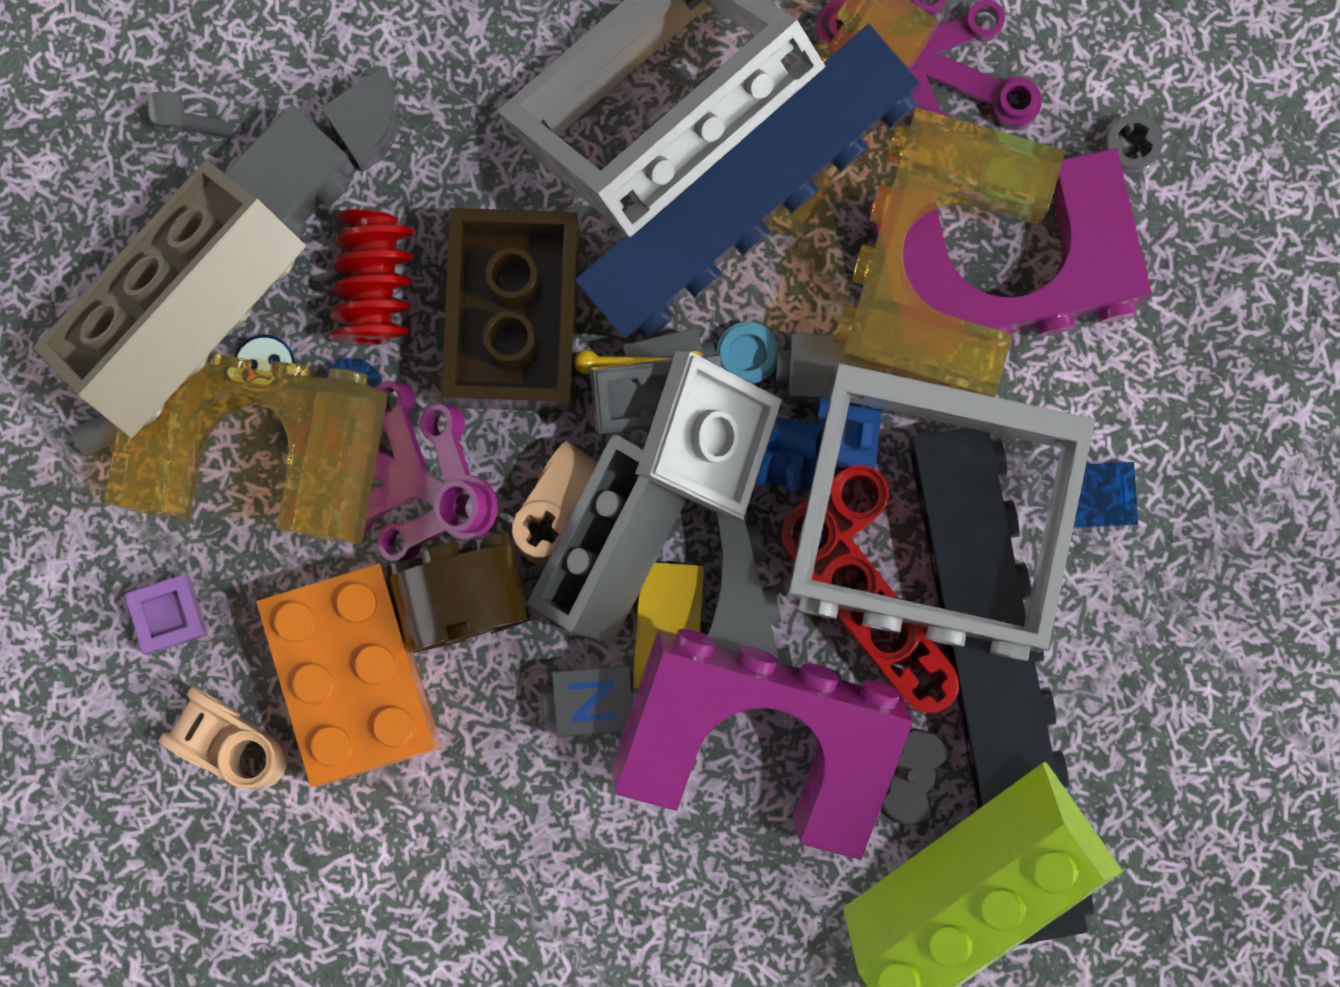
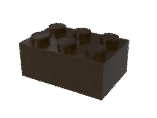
M450 208L441 396L446 405L465 409L573 412L574 358L576 356L579 285L575 279L579 277L581 235L578 212Z

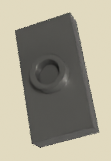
M719 355L700 356L721 367ZM673 359L590 368L596 432L604 434L651 428Z

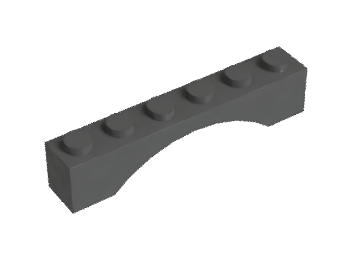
M697 327L623 345L625 357L674 358L676 351H697L703 355L716 354L713 342L701 344ZM713 511L718 526L722 570L720 596L713 623L707 636L715 641V645L739 651L742 646H752L765 650L774 655L778 663L793 666L789 648H776L771 628L772 624L782 622L774 587L771 585L761 588L756 563L766 561V554L758 524L746 526L745 519L728 518Z

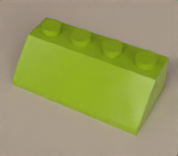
M1044 762L843 907L858 973L868 987H959L1121 874L1123 870L1047 762Z

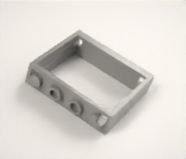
M624 0L498 109L497 112L533 158L628 237H631L826 66L798 20L766 0H693L688 5H686L684 0ZM708 6L755 35L753 39L602 170H599L558 137ZM785 56L795 61L787 70L780 61ZM632 191L637 201L623 212L622 208L624 207L620 200Z
M839 363L834 376L787 597L800 600L798 611L816 616L836 619L838 608L863 613L862 625L884 631L900 633L902 622L928 628L926 639L943 644L964 647L966 636L992 642L991 654L1011 659L1028 661L1030 650L1035 652L1048 650L1095 419ZM850 402L1061 448L1024 627L811 580Z

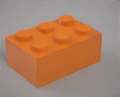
M380 563L256 601L310 787L331 784L442 749L414 653L408 652L406 641L403 638L388 581L387 569Z

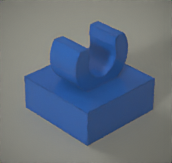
M819 403L816 425L824 426L829 403ZM857 406L848 407L836 470H845L856 465H866L876 469L882 409Z
M776 417L757 475V485L764 486L766 483L787 486L788 491L792 492L799 489L810 490L824 426Z

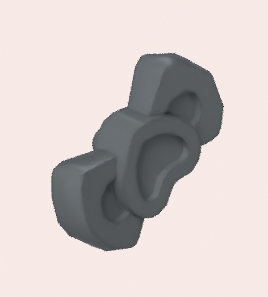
M912 731L908 734L897 764V773L893 776L889 785L890 789L887 791L882 807L887 815L901 825H920L933 817V810L927 796V792L935 784L933 771L946 763L951 757V750L946 742L933 732Z

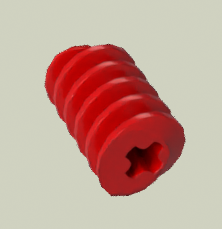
M348 209L338 212L336 216L338 222L349 228L341 230L335 235V243L337 247L348 253L337 256L333 260V267L336 272L346 276V278L335 281L332 284L331 292L335 297L345 301V303L333 306L330 309L329 316L332 321L345 327L331 331L328 334V338L337 343L369 346L389 344L391 339L409 335L407 327L392 322V315L410 311L411 304L393 297L394 290L412 286V279L395 272V266L414 261V254L397 248V241L415 237L416 230L398 223L397 217L380 211Z

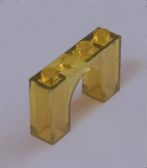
M916 107L910 126L898 124L892 139L886 161L896 163L898 167L892 187L880 184L869 221L881 225L875 246L870 247L862 244L851 281L862 284L863 287L857 307L853 308L844 305L834 338L835 343L845 345L840 363L995 397L1013 334L948 316L926 304L911 286L905 272L903 262L905 236L923 216L936 209L952 205L978 207L1039 225L1049 210L1066 150Z
M215 354L213 364L205 363L198 373L188 377L165 402L160 415L150 424L143 426L132 439L119 428L117 430L104 504L135 513L190 520L203 449L213 430L224 418L241 408L252 405H268L280 418L285 428L289 445V460L277 529L302 537L362 545L388 394L367 385L368 376L356 371L331 368L329 369L328 378L308 376L309 368L293 363L272 361L270 371L251 369L252 361Z

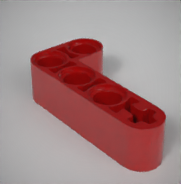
M866 465L851 466L833 478L823 528L826 532V542L817 551L811 580L831 584V578L835 571L850 568L856 570L862 576L865 582L864 592L899 599L852 540L853 537L876 520L886 508L889 499L888 484L884 476L875 468ZM851 481L865 482L872 488L875 494L874 507L863 513L851 511L842 501V487ZM808 498L788 514L779 534L780 546L793 565L797 546L791 538V529L796 522L804 519ZM838 608L836 618L838 623L886 684L900 693V697L903 698L906 707L910 711L919 714L938 713L952 704L959 690L958 676L953 666L935 643L926 639L927 633L921 626L902 622L901 627L904 631L902 646L894 653H886L874 646L871 640V627L862 625L863 613ZM917 645L924 653V656L913 660L915 665L923 674L927 675L937 672L942 679L935 687L940 695L937 701L930 696L919 699L915 697L912 690L917 687L919 682L909 667L903 668L898 676L890 667L891 664L908 657Z

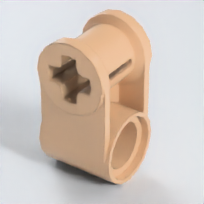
M568 441L562 443L542 471L535 488L517 512L512 523V535L520 553L528 561L537 565L547 564L598 463L596 459ZM548 520L553 521L552 529L557 539L552 544L542 540L536 547L532 546L533 538L528 528L533 523L543 527Z
M191 686L186 694L190 702L171 733L164 732L158 742L177 756L212 772L233 786L244 789H264L276 784L284 775L287 767V753L283 744L270 733L241 717V714L231 706L209 693ZM257 742L266 753V765L258 776L250 778L243 772L240 766V757L242 751L248 745Z

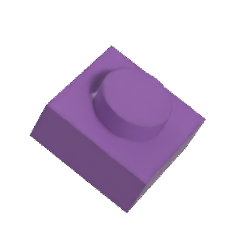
M184 574L124 594L144 655H151L208 636L189 575Z

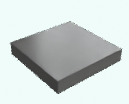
M676 351L636 474L723 516L743 520L782 399L692 352Z

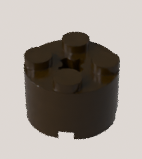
M508 533L496 534L473 541V547L459 549L458 543L437 546L420 552L421 557L399 561L386 566L399 623L409 653L423 652L466 641L468 638L489 632L491 634L531 621L528 611L529 606Z

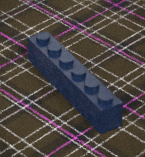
M869 23L824 62L825 68L633 236L628 237L626 235L575 279L624 339H633L639 333L646 340L654 336L675 317V314L669 308L687 291L694 299L700 296L723 275L717 265L735 250L742 257L750 253L771 234L772 231L766 226L770 219L784 207L791 215L801 209L820 191V188L814 181L833 165L840 173L847 169L869 149V146L863 140L882 122L891 130L918 107L919 104L913 96L921 90L920 82Z

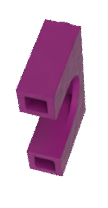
M1117 148L1058 160L1051 167L1047 178L1062 238V258L1054 279L1038 291L1024 296L999 297L990 295L976 289L961 277L953 266L946 249L933 188L871 200L866 214L898 355L904 356L914 353L917 363L928 362L952 355L951 345L976 340L977 349H989L1013 342V332L1037 327L1039 336H1050L1076 328L1074 319L1098 314L1100 323H1110L1137 315L1135 306L1141 305L1152 292Z
M658 629L611 767L615 795L678 811L700 746L716 725L726 718L746 710L760 708L780 710L803 721L816 735L815 755L792 816L800 844L862 860L913 724L912 717L903 698L900 697V693L894 688L877 681L865 680L861 686L839 680V676L835 672L817 664L804 663L800 669L778 663L774 655L756 647L742 646L739 651L715 645V641L711 637L695 630L679 629L677 634Z

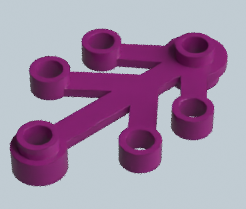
M832 0L827 3L818 15L816 36L819 44L828 54L832 56L869 23L920 82L921 90L913 96L919 105L913 111V114L918 124L916 138L925 150L939 152L946 149L955 134L954 120L946 112L940 111L928 78L990 105L994 121L1007 130L1017 131L1025 129L1035 121L1042 106V97L1038 87L1032 81L1023 77H1011L1001 81L939 54L973 40L987 42L995 39L1000 34L1005 22L1004 10L997 2L993 0H980L972 5L968 15L907 38L897 36L883 28L915 14L922 17L936 16L943 10L947 0H939L933 5L924 4L920 0H883L870 6L861 0ZM980 12L990 13L996 20V26L988 30L982 29L975 23L974 16ZM841 18H851L856 21L859 29L852 35H844L837 30L836 22ZM1014 91L1023 93L1028 99V107L1022 110L1013 109L1007 103V94ZM882 122L878 127H883L886 125ZM930 122H939L945 127L947 136L942 140H932L925 134L924 127Z
M394 381L381 382L374 389L371 398L374 412L383 420L394 456L346 434L345 427L333 413L305 410L293 419L289 428L288 438L290 447L296 456L304 460L322 462L336 458L386 482V484L356 499H341L333 505L329 515V522L332 530L337 535L342 537H362L369 532L374 519L416 498L433 505L434 509L407 524L389 523L381 529L377 539V546L382 557L388 561H403L415 558L419 554L422 544L446 532L455 538L470 540L483 536L492 527L497 514V498L493 488L485 479L470 474L459 442V438L465 428V420L462 412L457 407L445 404H432L424 410L420 420L422 434L429 441H433L444 480L429 474L409 417L415 408L416 398L412 388L405 383ZM395 391L398 401L395 409L392 411L389 399ZM444 413L447 418V426L441 434L438 429V421ZM324 430V441H323V443H322V442H321V434H322V431ZM471 497L472 512L469 517L466 513V503ZM353 509L355 522L350 528L347 516L349 511ZM399 533L402 534L404 539V545L400 552L397 551L395 546V539Z

